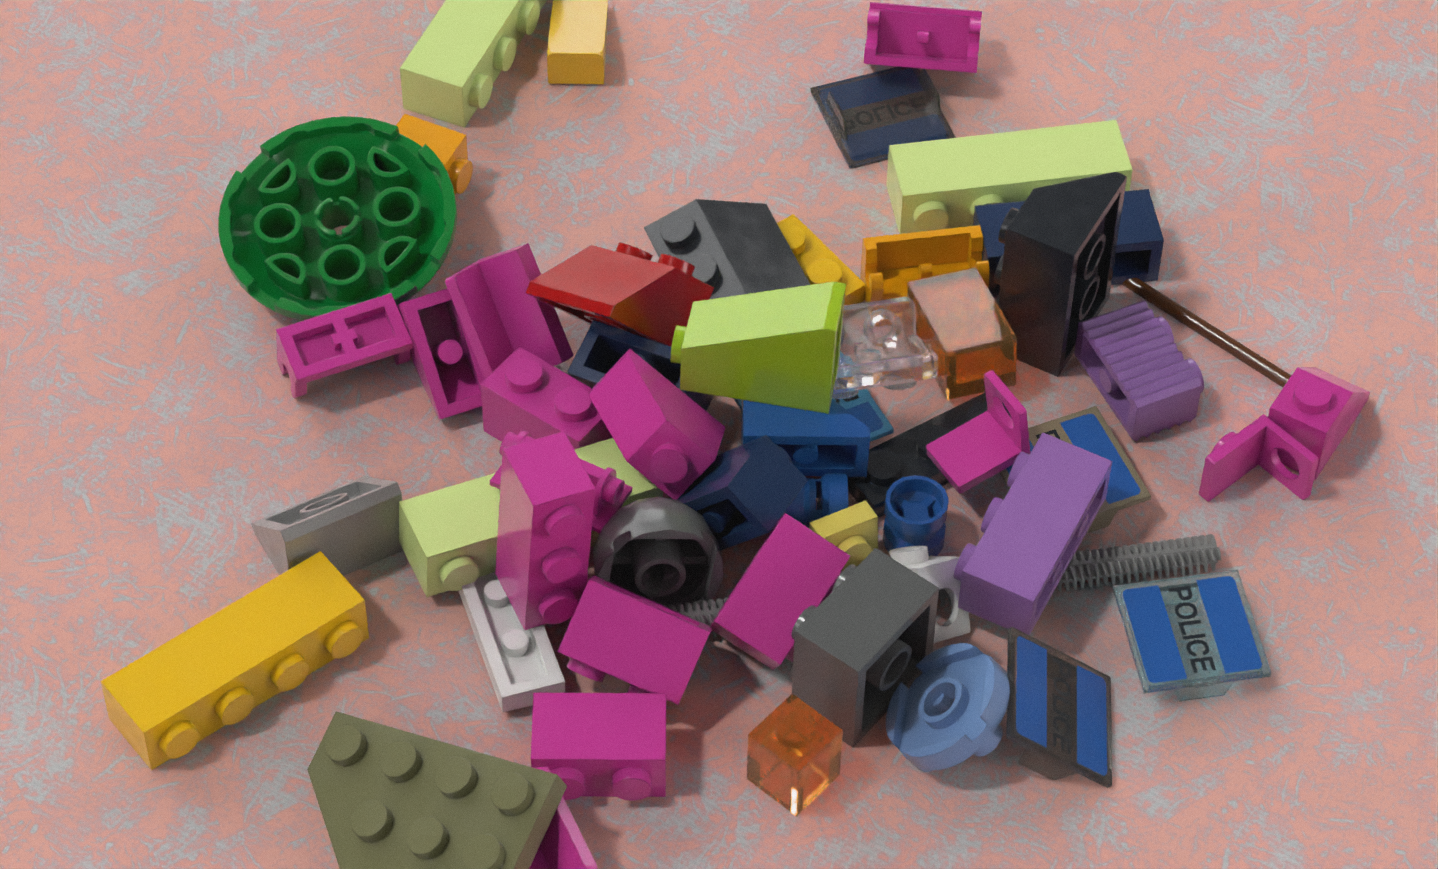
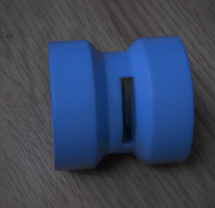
M826 473L820 479H807V483L784 514H788L810 529L809 522L848 508L847 475L845 473Z
M913 475L902 477L890 486L885 500L884 513L886 518L884 520L882 538L885 549L888 552L896 548L908 546H927L929 556H938L944 547L945 521L949 498L946 490L937 481L925 476Z

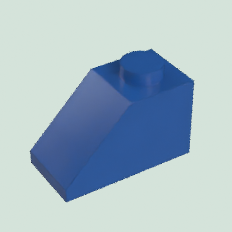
M833 399L831 400L829 414L742 400L741 445L767 435L774 444L780 446L788 453L794 466L805 476L845 473L847 477H867L870 427Z

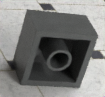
M877 548L858 566L854 564L849 565L836 580L832 593L818 607L811 605L806 608L792 629L791 636L794 639V654L790 669V676L792 677L791 707L853 748L887 712L890 700L900 683L902 682L909 689L914 680L923 673L916 665L933 652L939 588Z

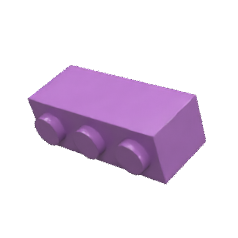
M1046 433L1041 434L1030 454L1023 451L1020 452L1008 477L1007 486L1011 488L1004 500L998 497L993 498L981 524V532L984 533L977 546L968 543L956 564L954 579L961 581L958 608L1028 638L1106 498L1112 461Z

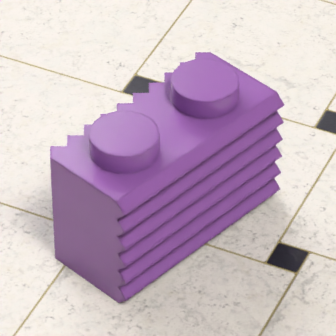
M1140 301L1079 322L1074 354L1132 440L1138 441L1142 436L1148 438L1153 432L1160 433L1164 428L1169 430L1175 424L1180 426L1185 420L1191 422L1196 417L1200 394L1204 390L1201 370L1193 359L1184 360L1182 351H1178L1176 343H1174V336L1170 325L1162 316L1154 317L1153 310L1148 309L1146 301Z

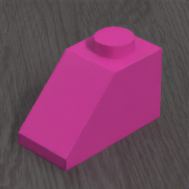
M448 289L397 305L413 342V349L410 350L413 364L438 419L441 420L481 407V383L485 379Z
M631 349L590 390L589 397L626 462L672 499L677 500L715 461L726 427Z
M1297 367L1271 405L1268 418L1318 457L1319 460L1314 477L1316 480L1368 401L1370 392L1316 367ZM1278 448V456L1282 464L1299 472L1294 458L1286 450Z

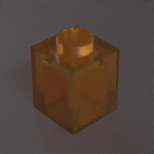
M791 694L748 734L747 780L795 816H798L840 775L843 730L797 696Z

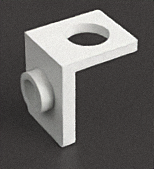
M908 546L890 550L891 558L931 582L939 590L945 589L950 596L952 604L950 617L943 625H939L936 622L934 643L969 633L971 630L969 612L958 608L961 581L954 579V570L959 557L929 556L927 546Z

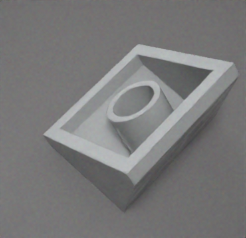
M363 476L255 521L251 525L256 537L279 575L321 551L344 576L403 551L399 543V501H402V493L398 482Z

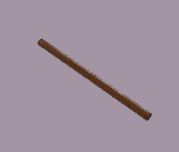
M1129 278L1122 283L1129 290L1281 387H1284L1291 377L1289 373L1142 280Z

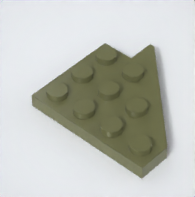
M337 711L307 769L340 869H529L567 788V785L557 774Z

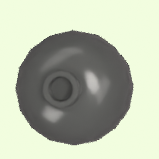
M663 497L639 499L619 508L602 528L593 548L595 576L658 604L665 605L668 608L671 604L675 608L679 603L683 607L684 603L687 602L692 605V602H698L702 597L708 603V600L715 597L723 580V560L718 541L712 529L700 513L676 499Z

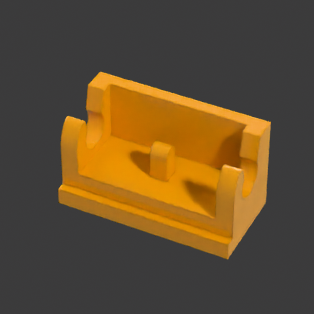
M980 225L863 238L860 279L865 283V304L870 325L987 313L989 262L982 261L983 234Z

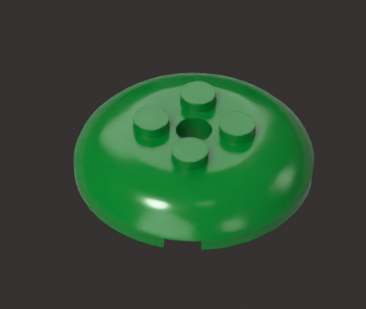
M350 116L328 117L302 123L282 131L260 145L261 153L248 164L242 173L236 170L224 192L219 210L218 233L220 245L232 275L240 286L259 303L278 314L299 321L392 293L396 305L410 300L438 272L449 253L456 232L457 204L449 174L441 160L426 144L422 147L410 138L400 134L397 126L371 118ZM340 226H347L342 229V234L340 235L336 234V231L333 230Z

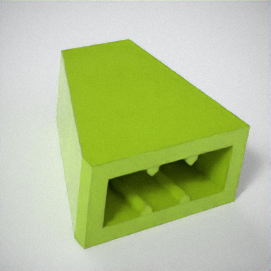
M827 282L693 302L687 327L676 326L671 347V362L681 364L680 390L829 414L839 368L846 283Z

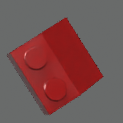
M619 242L616 251L590 245L531 280L525 293L589 325L592 324L593 320L672 347L676 326L687 327L693 302L709 300L714 287L693 277L692 274L695 266L684 260L667 254H661L658 263L651 261L653 255L632 245Z

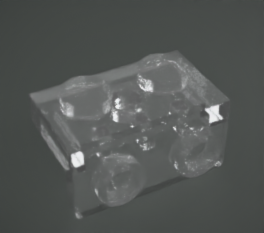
M909 297L844 306L839 368L832 395L833 399L851 398L856 396L859 390L876 387L904 390L914 387L917 381L938 378V356L916 335L915 303Z

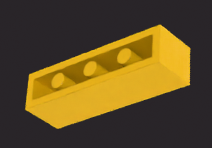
M320 551L103 679L101 686L108 717L151 770L170 759L180 758L190 752L199 741L225 725L240 722L249 715L253 708L276 694L296 688L309 674L336 658H344L353 653L362 642L369 639L365 600Z

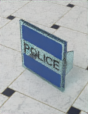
M1238 570L1113 586L1117 606L1144 694L1174 690L1179 701L1224 696L1235 681L1271 677L1267 657Z

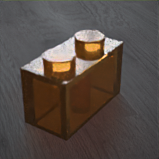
M976 267L907 282L908 307L901 308L900 310L902 331L909 344L916 343L927 379L935 378L946 400L986 392L984 374L991 370L996 373L1007 387L1016 385L1017 337Z

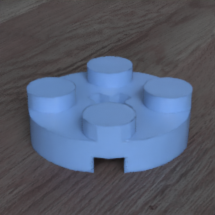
M968 643L947 645L930 653L916 665L923 673L914 680L910 688L908 689L902 682L900 683L890 700L886 715V732L892 744L901 751L907 760L923 772L947 769L962 763L972 755L981 757L991 753L1002 739L1003 730L1000 723L1006 713L1010 697L1009 674L991 656L984 654L976 646Z

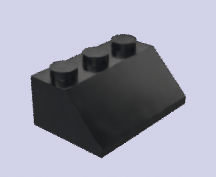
M1112 172L1034 188L1019 210L1015 208L1009 210L1003 220L998 237L999 242L1005 244L1004 254L998 263L994 275V282L1000 285L999 295L990 314V323L996 325L994 351L1059 377L1075 352L1079 322L1098 316L1109 299L1127 176L1118 172Z
M695 199L644 227L658 257L661 254H667L695 266L692 276L714 287L710 299L810 285L767 204Z

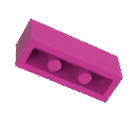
M565 431L509 446L502 450L495 574L524 630L544 624H559L570 619L587 584L595 487Z

